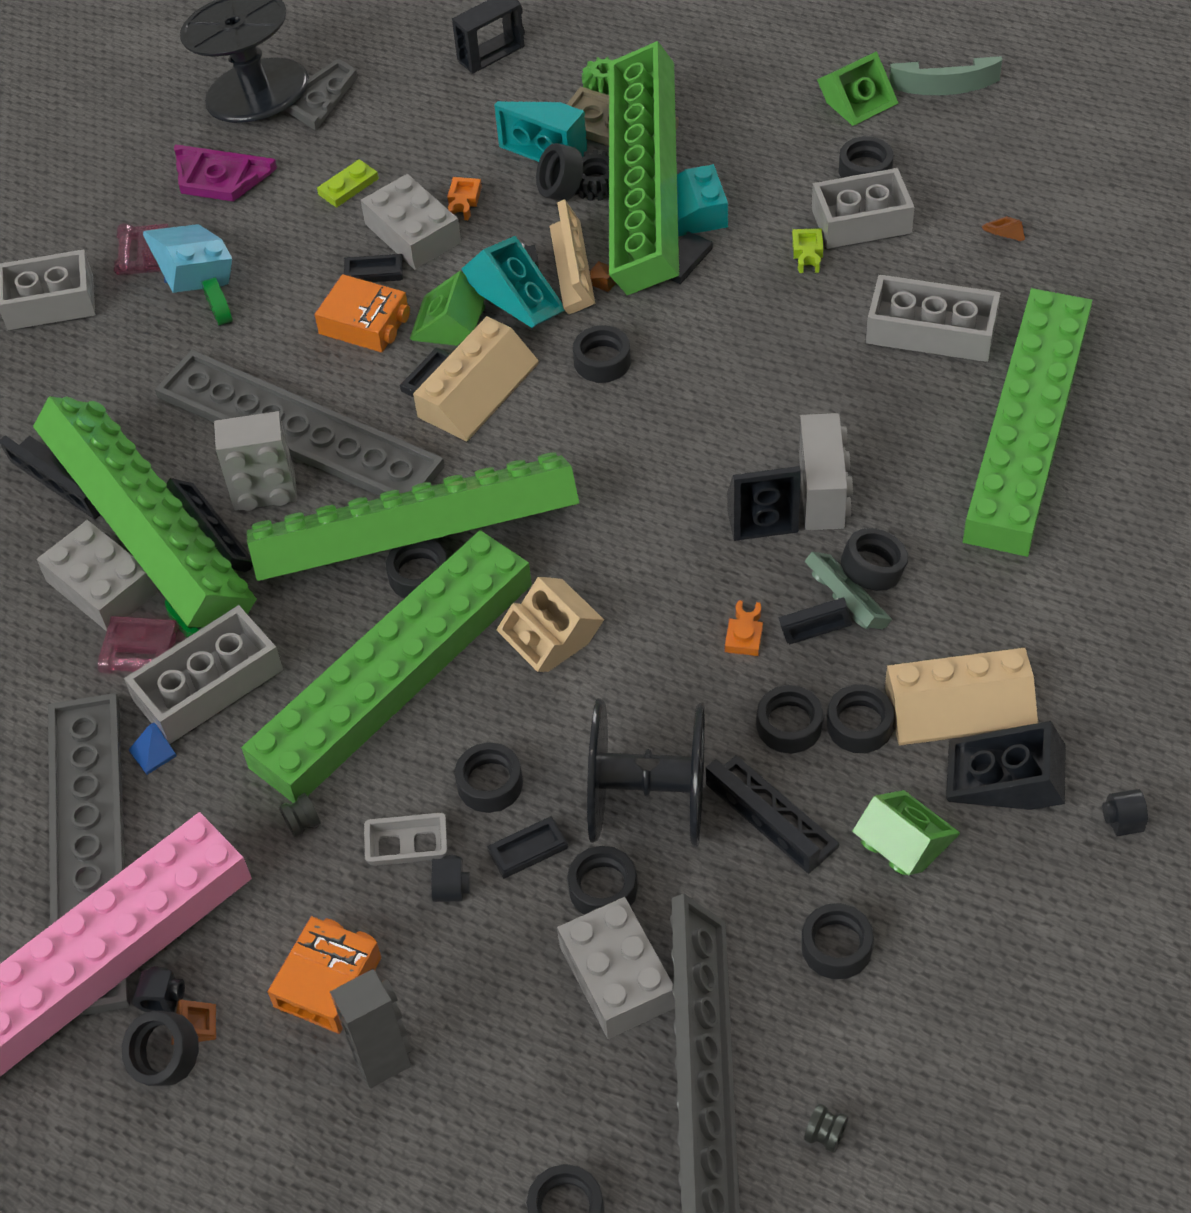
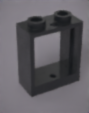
M487 0L452 18L457 61L472 74L525 47V30L522 24L523 9L518 0ZM502 18L503 33L478 45L477 30Z

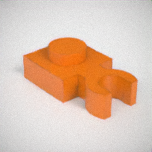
M453 177L447 196L448 210L455 215L457 212H463L464 220H469L471 216L470 207H477L482 189L481 179Z
M739 600L736 603L737 619L729 618L725 652L752 656L759 655L763 631V622H757L761 617V604L759 602H756L755 609L752 612H745L743 610V601Z

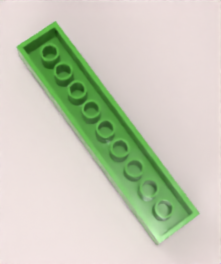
M658 41L609 62V275L626 295L679 276L674 62Z
M1031 288L967 514L963 543L1028 557L1088 326L1092 299Z
M49 396L33 428L188 627H205L238 605L248 614L257 600L249 590L248 584L236 574L231 567V563L215 548L214 542L198 527V522L182 507V502L173 496L166 487L167 484L151 469V464L143 459L135 449V444L126 438L121 431V427L105 412V407L95 401L82 402L70 397L57 398Z
M546 453L538 456V461L526 463L525 460H517L507 463V468L494 471L493 467L477 470L475 471L476 476L463 478L462 475H454L444 478V483L431 486L430 482L414 485L412 486V491L399 493V490H391L381 493L379 499L368 501L366 497L353 499L348 502L349 506L336 509L335 505H328L316 509V514L304 516L303 513H294L285 516V521L272 524L271 520L254 523L252 525L253 529L247 530V544L256 579L260 581L580 504L572 466L562 455L557 456L556 453Z
M479 530L241 747L248 768L292 803L296 802L298 796L303 793L307 796L311 794L532 586L529 562Z

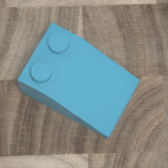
M201 225L171 227L143 232V236L173 293L203 289L201 281L216 277L220 286L229 284L232 257L223 240Z

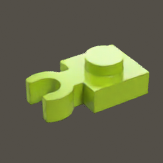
M822 228L792 229L793 259H798L799 273L804 272L805 265H813L815 273H819L821 258H823Z

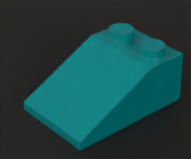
M497 101L494 104L499 147L539 162L545 149L551 144L558 143L576 148L580 151L581 156L584 157V152L587 151L585 112L583 110L561 102Z
M714 164L685 169L677 174L678 237L684 236L687 231L695 234L727 228L728 201Z
M516 236L483 249L461 268L469 284L475 288L479 295L531 328L565 311L563 303Z

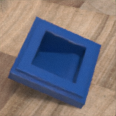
M155 722L150 724L129 748V753L146 775L176 757L175 752Z

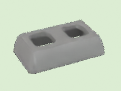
M431 813L369 819L365 821V860L372 866L441 859L447 854L445 814ZM435 834V851L415 852L414 839L416 835ZM398 837L400 839V853L380 856V839Z

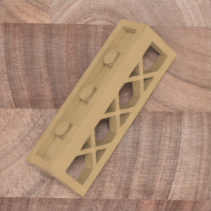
M564 199L557 203L560 221L550 225V232L563 308L567 314H572L595 304L581 222Z

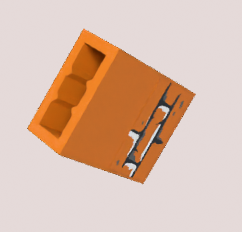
M342 274L314 315L319 334L383 352L388 343L394 342L400 325L407 322L410 316V306L407 303L406 292Z
M311 916L267 991L273 1007L340 1034L343 1028L330 991L372 969L375 971L382 958L378 944L372 936L365 932L358 931L353 933L344 929L338 922L326 918L323 921Z

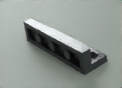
M6 435L0 439V445L11 463L94 520L101 515L49 448L30 435L20 445Z
M170 478L166 483L168 490L182 502V507L190 517L198 522V527L214 542L215 548L231 563L232 569L243 572L251 570L253 567L251 556L194 483Z
M737 755L725 765L715 759L706 766V785L808 874L839 848L838 841ZM735 768L747 777V785L732 773ZM751 781L757 786H751ZM756 793H766L772 798V807ZM776 802H777L782 808H777V807H776ZM782 815H792L798 820V829ZM802 825L805 826L808 830H802ZM809 838H819L826 846L820 850Z

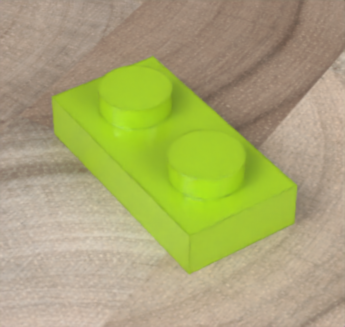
M359 159L318 186V195L337 208L379 179L378 172Z

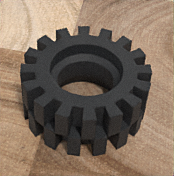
M593 150V154H589L588 151L584 152V157H582V180L575 194L579 193V197L582 199L588 196L589 201H593L594 197H598V201L603 200L604 195L609 198L608 152L603 151L602 154H598V150ZM591 174H603L602 176H599V177H589V176H588V175H591Z

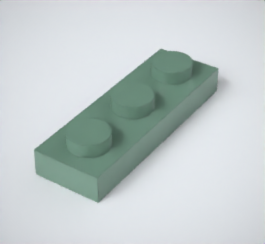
M813 551L804 562L813 570L812 576L818 582L827 585L834 592L832 597L835 600L842 597L845 598L846 605L854 614L853 619L857 624L865 629H884L888 626L892 618L861 586L852 582L845 575L842 566L830 554Z

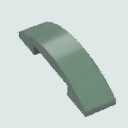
M1002 57L974 58L973 66L919 69L918 62L890 64L889 82L892 89L919 95L967 93L1000 81Z

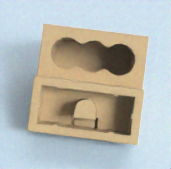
M538 577L522 603H513L496 630L537 672H549L588 645L604 619L563 579Z

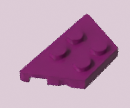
M177 144L174 146L178 184L181 194L234 202L277 169L276 160L273 158Z

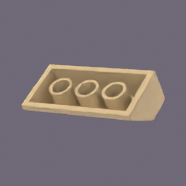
M486 316L413 393L417 417L467 442L539 364V360L511 327Z
M1025 648L887 665L885 691L894 706V727L899 745L960 738L1038 723L1034 675Z

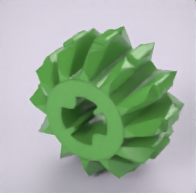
M607 56L605 59L597 57L596 62L589 61L587 67L583 68V87L609 95V62L613 60H610Z

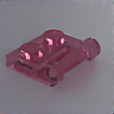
M125 223L120 224L117 227L119 247L118 259L114 262V272L117 275L160 272L161 269L143 236V232L169 228L168 224L137 227ZM131 240H138L136 261L129 260Z
M111 616L98 659L99 672L112 673V670L134 672L152 661L151 659L115 657L116 652L156 654V657L174 647L179 629L176 620Z

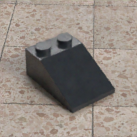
M800 466L735 474L732 476L727 492V511L734 541L798 533Z
M1051 721L950 739L946 799L948 802L1026 810L1065 804L1066 745Z

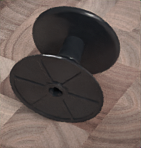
M214 0L199 8L184 22L180 30V40L186 49L202 56L219 57L230 55L228 61L233 63L234 68L221 75L210 86L206 94V109L214 118L232 123L261 120L287 109L306 91L309 84V76L301 64L287 58L270 57L261 59L262 51L256 47L272 37L283 25L286 18V7L282 0Z
M596 699L591 723L587 777V823L591 843L598 841L601 835L606 789L643 791L645 796H649L650 791L690 793V841L692 846L699 847L705 752L704 702L699 703L695 710L692 756L652 755L649 749L645 751V754L608 753L606 704L602 699ZM637 759H659L660 764L651 771H644L637 764Z

